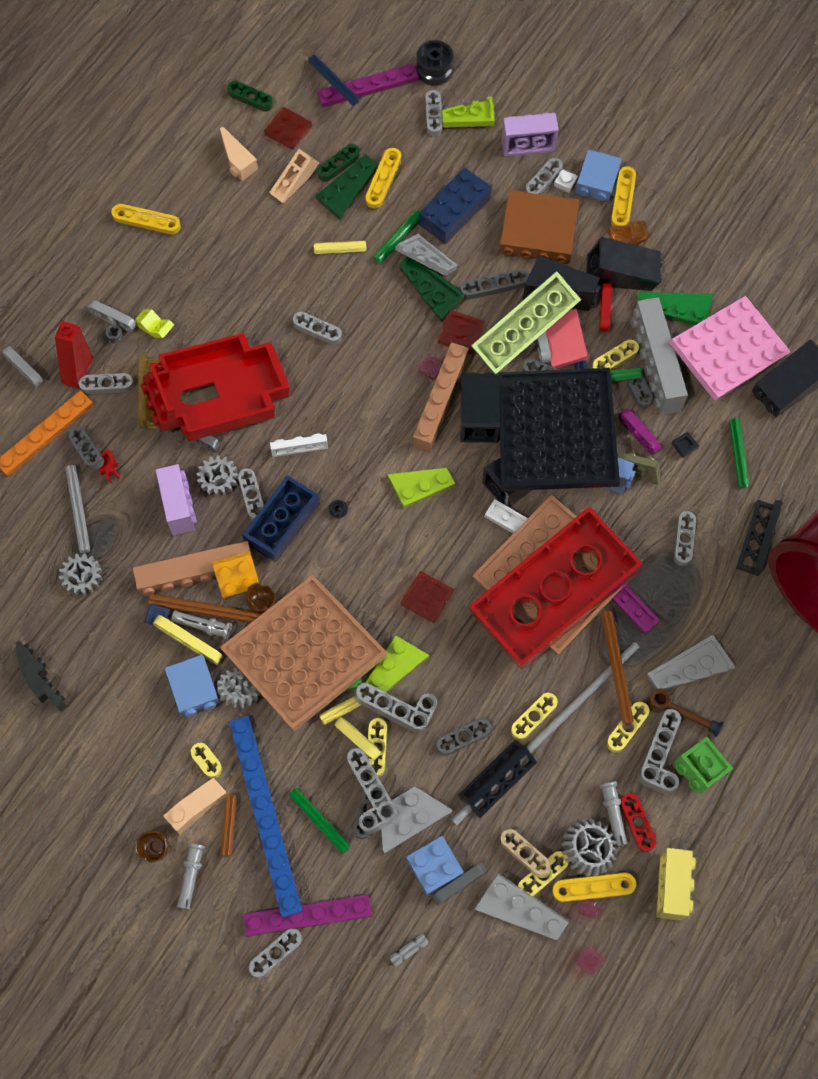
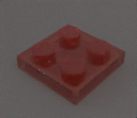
M282 107L264 130V134L294 150L312 127V122Z
M450 310L439 336L438 344L450 347L452 342L469 348L468 353L473 354L474 349L471 345L479 339L485 321Z
M420 571L402 599L401 605L435 624L452 596L454 589Z

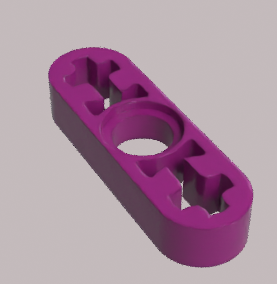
M625 409L618 414L620 422L648 453L654 455L661 449L660 442L631 410Z

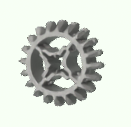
M582 819L580 823H573V827L570 826L567 829L568 833L563 835L566 841L561 844V846L566 848V850L562 851V854L568 855L565 862L571 861L570 869L577 867V874L584 872L585 876H590L591 873L593 876H597L599 872H606V868L609 869L612 866L611 862L615 861L616 857L613 854L618 850L613 847L617 841L610 838L613 836V833L608 834L606 832L608 826L601 828V822L594 823L593 819L588 820V822ZM589 833L593 834L597 839L592 838ZM576 840H577L578 843H579V849H578V850H577V848H576ZM595 844V846L591 847L590 850L588 849L584 851V849H586L587 846ZM581 856L586 857L589 862L585 861Z

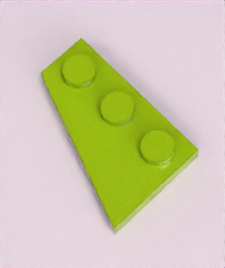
M488 97L483 102L473 101L472 105H459L442 110L443 127L495 126L493 97Z
M447 468L388 474V479L404 509L455 487V482Z
M395 636L386 650L388 656L377 664L366 683L387 693L402 678L415 670L423 661H426L430 655Z

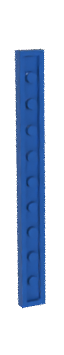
M245 716L229 721L281 916L286 918L302 913L303 910L250 718Z

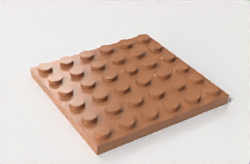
M551 494L473 574L472 578L487 591L577 516ZM580 553L574 558V567L582 573L593 572L597 569V559L592 554ZM630 580L549 648L559 656ZM523 602L515 606L513 614L523 624H529L536 620L537 608L531 603Z
M313 575L220 647L223 653L293 732L388 656L383 647Z

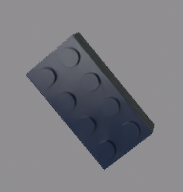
M464 167L419 212L418 224L446 244L490 200L492 187Z
M287 475L242 534L244 542L248 541L250 547L276 563L320 504L319 494Z

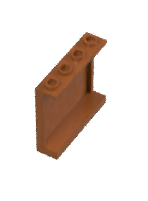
M509 190L499 254L520 256L525 259H537L539 255L561 264H570L579 200Z

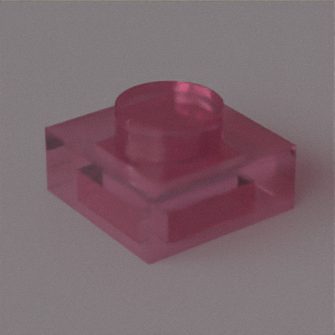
M428 355L418 368V372L434 381L443 363Z
M586 900L585 903L581 902L579 904L577 912L598 919L602 909L597 907V903Z
M588 946L575 964L590 977H593L605 962V959Z

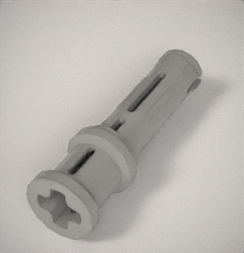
M174 611L171 618L173 623L206 631V634L221 636L224 640L229 639L232 630V623L218 622L215 618L207 620ZM185 619L191 620V621H194V622H198V624H197V623H193V622L186 621Z
M609 782L599 785L604 796L603 806L608 810L613 838L617 841L615 847L627 845L628 842L619 808L621 799L618 798L616 789L618 784L617 782Z
M187 843V857L183 861L185 872L177 907L190 910L197 871L202 867L200 862L202 852L206 847Z

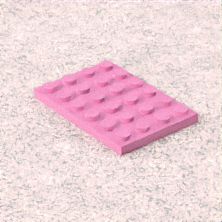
M746 296L681 333L669 342L714 401L791 353Z

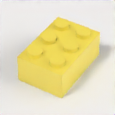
M667 848L660 854L656 918L682 921L689 916V913H692L693 900H690V891L693 892L694 879L691 878V872L695 869L696 862L695 857H692L693 851Z

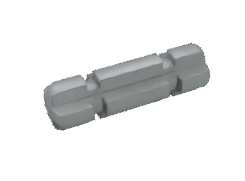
M420 934L415 938V941L412 940L399 949L398 953L395 952L391 955L390 961L392 964L398 966L402 963L403 959H408L419 951L420 947L426 946L428 944L426 937Z

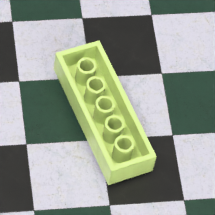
M555 272L471 347L496 374L581 299L560 274Z

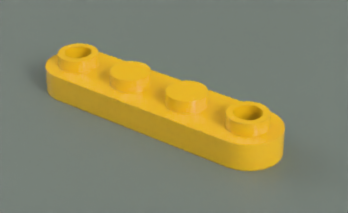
M389 148L385 151L367 191L366 204L370 208L376 209L381 207L401 162V152L396 148Z
M631 167L621 168L618 174L611 217L612 226L618 230L625 229L630 219L636 180V171Z
M117 204L111 211L113 219L118 223L171 235L178 233L181 229L179 219L173 215L125 204Z
M628 873L560 880L553 886L552 894L559 902L625 896L635 890L636 880ZM626 881L628 888H623L621 882ZM564 888L566 895H561L559 889Z

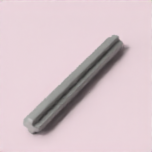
M68 465L65 469L80 553L90 552V545L77 468L75 465Z

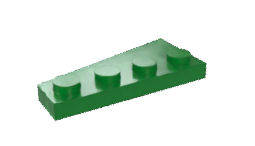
M639 292L637 301L659 297L666 319L695 326L708 318L713 294Z

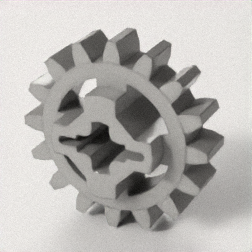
M217 455L216 460H213L212 457H209V462L204 460V467L199 466L200 472L196 473L197 481L202 491L207 490L208 495L215 492L216 497H218L220 492L225 496L226 490L232 492L231 485L236 486L235 480L238 479L237 467H233V461L228 462L227 457L220 460L219 455ZM226 469L229 470L230 476L226 473ZM205 476L209 479V484L206 482Z
M78 554L75 555V559L68 557L69 563L63 562L62 564L65 568L59 569V572L62 574L59 576V579L63 582L61 584L63 588H67L68 593H72L74 590L76 596L80 592L85 596L87 590L93 593L92 587H99L97 581L102 580L99 574L103 573V571L99 568V562L95 561L93 556L88 558L86 554H83L82 558Z

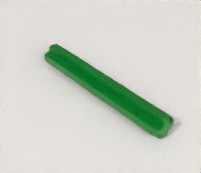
M415 210L374 254V261L379 264L382 263L397 244L419 222L418 210Z
M732 418L729 420L737 482L740 488L749 487V478L741 423L738 418Z
M298 788L293 789L289 794L291 799L342 854L347 852L350 845Z

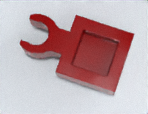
M107 449L100 453L104 458L103 466L98 469L102 476L105 474L106 479L110 483H113L111 480L112 475H116L120 479L119 473L115 470L119 465L111 450Z

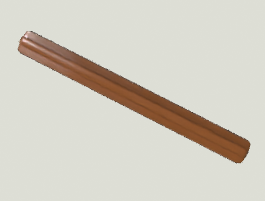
M154 594L150 595L148 599V604H154L167 609L249 623L263 614Z
M610 610L603 611L601 617L623 725H630L634 719L613 615Z

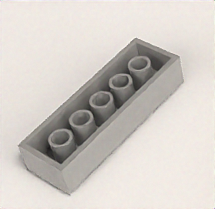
M658 297L637 301L636 308L633 309V318L630 321L632 329L635 328L636 331L635 341L640 345V358L645 363V375L650 380L649 389L655 397L654 407L658 409L659 415L681 412L688 394L675 350L669 344L671 336L660 299Z

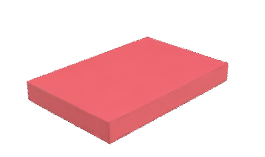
M576 309L570 310L546 330L551 353V365L556 369L589 359L578 312Z

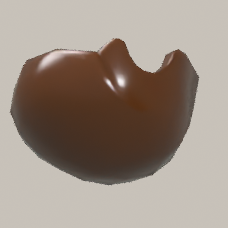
M257 582L248 587L246 603L251 610L264 613L276 603V595L269 585L262 586Z
M150 830L141 833L136 839L134 848L139 858L148 862H156L162 860L168 853L169 842L162 832Z

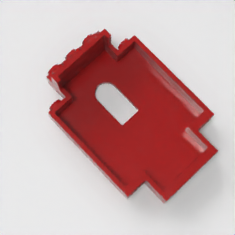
M245 333L160 354L159 362L149 364L150 371L147 372V375L143 376V383L140 384L143 395L147 394L148 397L146 399L148 409L153 410L154 415H152L154 425H158L160 432L180 427L182 435H186L188 442L273 419L275 407L272 401L287 398L290 393V386L272 342L250 347ZM214 384L219 396L218 398L192 405L185 404L181 400V395L184 392Z

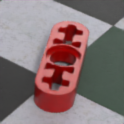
M602 283L599 331L609 332L612 284Z
M628 793L621 799V810L637 848L642 852H650L656 845L655 836L639 798L635 794ZM627 798H629L630 801L635 802V804L632 806L634 812L636 810H639V813H634L632 816H629V813H631L632 810L630 806L625 805V803L627 802ZM633 818H641L644 823L643 827L635 828L632 824ZM645 829L647 830V832L644 833L645 839L651 840V843L649 844L648 848L646 845L641 844V842L643 841L642 834L637 836V833H640Z

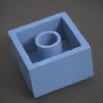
M443 836L406 857L408 865L427 897L464 874Z

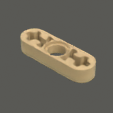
M508 829L502 833V846L535 876L544 878L549 875L551 871L550 862L543 854L515 830ZM514 836V842L518 845L517 849L512 842L507 844L506 837L512 838ZM527 848L531 850L532 854L529 858H522L520 851ZM535 856H537V863H539L540 865H542L543 863L545 864V870H537V864L533 862Z

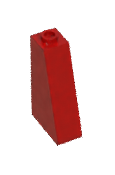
M61 321L55 335L61 383L80 389L79 380L86 375L93 357L80 326Z

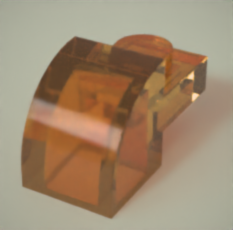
M628 221L626 226H609L607 230L610 239L634 245H640L649 236L645 221Z

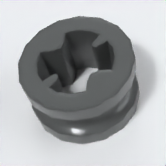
M112 324L106 328L105 333L109 341L118 342L122 339L123 332L119 325ZM115 330L117 336H113L111 332Z

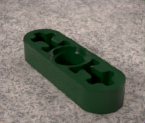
M231 81L228 84V94L231 98L264 112L270 111L273 108L271 95L239 81ZM247 94L255 95L252 99L246 98Z
M349 144L318 167V178L323 182H328L355 163L360 157L359 147L355 144ZM337 160H341L344 162L340 166L334 164V162Z

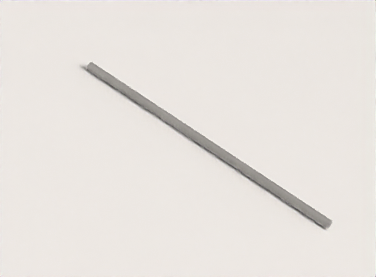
M633 642L621 654L622 664L639 649L637 643ZM611 665L526 746L530 753L613 674ZM526 755L521 759L520 764L527 758ZM513 770L509 771V772L506 774V777H507ZM494 785V786L492 787L491 792H492L498 785ZM480 799L475 806L477 807L484 799ZM466 805L451 821L457 826L472 809Z

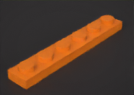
M80 390L0 457V470L7 477L12 475L93 407V402Z

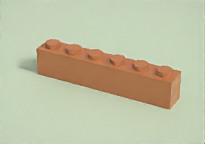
M451 342L413 436V447L431 452L467 362L469 348Z
M248 541L133 567L137 590L140 595L150 596L161 590L171 591L174 587L178 586L189 587L196 582H209L216 578L212 562L250 551Z

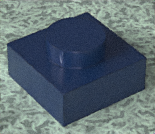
M149 604L144 623L153 625L158 615L167 619L170 609Z

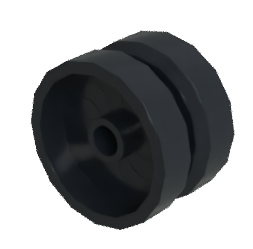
M429 40L418 48L416 53V72L420 81L431 86L447 83L453 74L454 54L450 45L439 40Z

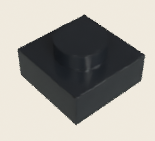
M689 432L674 439L671 443L682 458L699 447Z

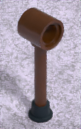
M656 689L648 697L647 706L655 713L666 709H673L680 716L708 728V731L715 734V737L721 731L723 722L709 721L670 702V694L664 689ZM654 697H660L663 700V704H657Z

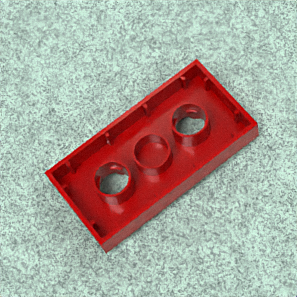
M589 506L470 604L469 612L522 671L641 570L643 563ZM580 553L592 554L597 559V569L590 573L578 571L574 567L575 556ZM523 602L533 604L537 608L536 620L529 624H522L516 621L513 614L516 605Z

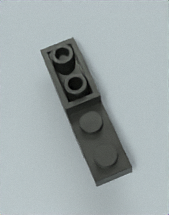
M17 641L16 653L18 663L31 691L41 703L49 698L62 712L67 708L63 702L66 698L59 690L54 692L51 689L53 684L46 677L49 673L44 669L47 665L40 657L36 659L32 655L35 651L27 643L23 645L20 641Z

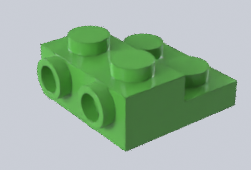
M708 737L701 740L674 761L676 771L680 775H684L689 780L690 788L699 794H702L733 770L732 766Z

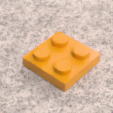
M250 551L212 562L223 598L246 592L250 585L259 583Z

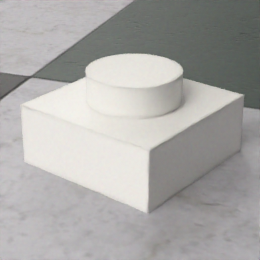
M562 169L554 186L570 193L578 176Z

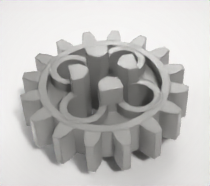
M234 668L232 673L227 670L226 676L221 675L220 680L217 682V695H220V700H226L227 706L232 703L233 708H236L237 705L244 708L246 703L251 706L252 700L257 701L258 695H260L236 668Z

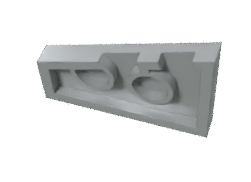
M419 234L398 243L395 248L400 253L444 276L454 272L458 266Z

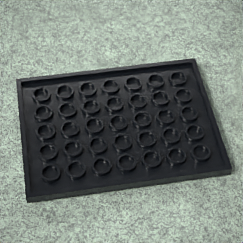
M610 368L498 372L501 491L620 487Z

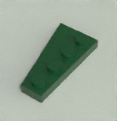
M365 154L316 195V200L336 218L341 220L345 211L352 205L355 197H358L361 193L363 186L369 182L377 171L378 164Z
M407 256L399 264V269L440 322L465 299V294L434 270Z

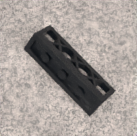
M757 500L736 569L756 576L760 574L780 514L782 501L775 500L773 504ZM759 507L769 509V515L762 518L758 512ZM761 523L764 531L760 534H756L753 526ZM755 539L759 547L751 551L748 542ZM751 557L754 563L752 568L742 565L744 558Z
M514 740L458 794V797L472 809L478 818H481L537 761L525 745ZM526 755L529 761L524 766H520L521 759ZM514 770L513 777L510 780H505L506 774ZM499 785L498 792L491 794L492 787ZM480 799H485L484 805L478 810L475 804Z

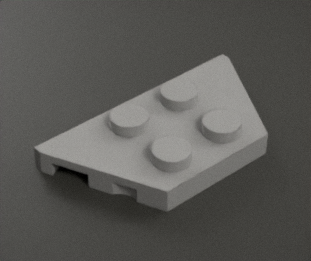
M415 786L391 800L397 811V818L393 823L381 829L383 853L390 852L452 813V810ZM390 808L384 809L382 816L390 817L393 810Z

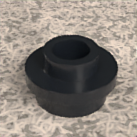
M335 500L329 505V513L334 518H343L348 512V506L342 500ZM336 508L342 509L340 512L335 511Z

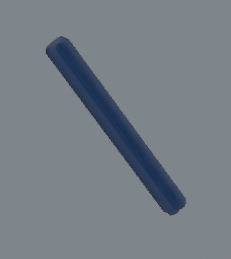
M316 55L309 57V63L352 106L359 103V97Z

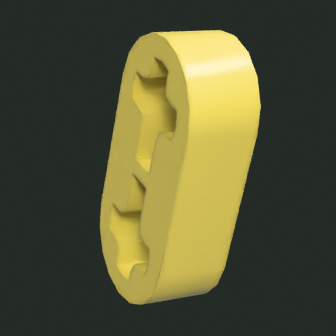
M204 743L195 744L191 748V756L207 777H218L222 772L219 760ZM197 749H205L203 753L206 758L204 760L200 755L196 757ZM210 761L213 766L217 764V771L215 773L212 771L207 772L209 770L207 762Z

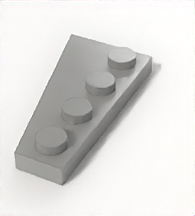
M711 635L647 673L646 676L655 689L667 690L728 672L736 667L714 635Z
M499 873L475 907L477 911L558 940L569 923V920Z

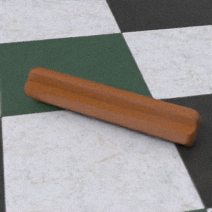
M231 794L225 796L220 854L225 857L232 856L237 797Z

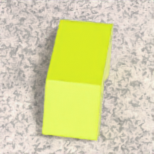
M143 309L135 319L137 327L154 338H164L174 326L170 320H161L152 309Z

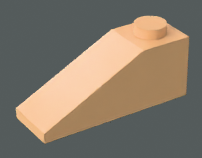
M221 127V137L230 165V172L234 177H238L243 181L258 170L257 159L224 127Z
M298 149L270 191V194L284 203L310 178L319 162Z
M212 778L178 802L164 817L181 835L226 795L227 792Z

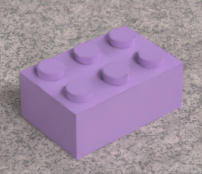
M556 113L503 118L501 141L504 157L555 151L559 132Z
M179 464L156 469L165 515L172 535L195 531L194 524L197 523V519L193 510V502L185 471L180 470Z

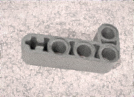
M367 683L359 685L354 692V699L357 703L412 732H420L427 726L437 705V700L432 694H424L419 698L415 706L412 707ZM363 690L367 691L365 698L361 697ZM376 695V697L373 699L371 703L370 700L372 699V696ZM384 699L387 706L385 708L379 707L377 700ZM422 700H428L431 703V708H424ZM401 708L404 711V717H398L395 709ZM413 718H420L422 726L414 725Z
M673 709L665 711L660 718L638 774L639 782L642 785L666 795L671 794L679 784L678 777L674 773L662 769L681 721L680 714ZM668 718H672V724L669 728H665L669 721ZM658 735H665L668 742H661ZM651 753L659 754L661 760H653ZM650 771L653 774V779H647L644 776V772ZM663 780H670L673 785L672 788H667Z
M354 748L349 751L347 760L373 806L372 809L360 816L359 825L364 833L373 834L393 823L397 818V811L363 750ZM358 756L363 767H359L354 757ZM365 773H371L372 779L370 781H363L362 776ZM380 790L383 792L381 798H372L374 791ZM386 808L393 810L390 817H383L382 811ZM367 819L374 820V825L370 828L364 827V822Z

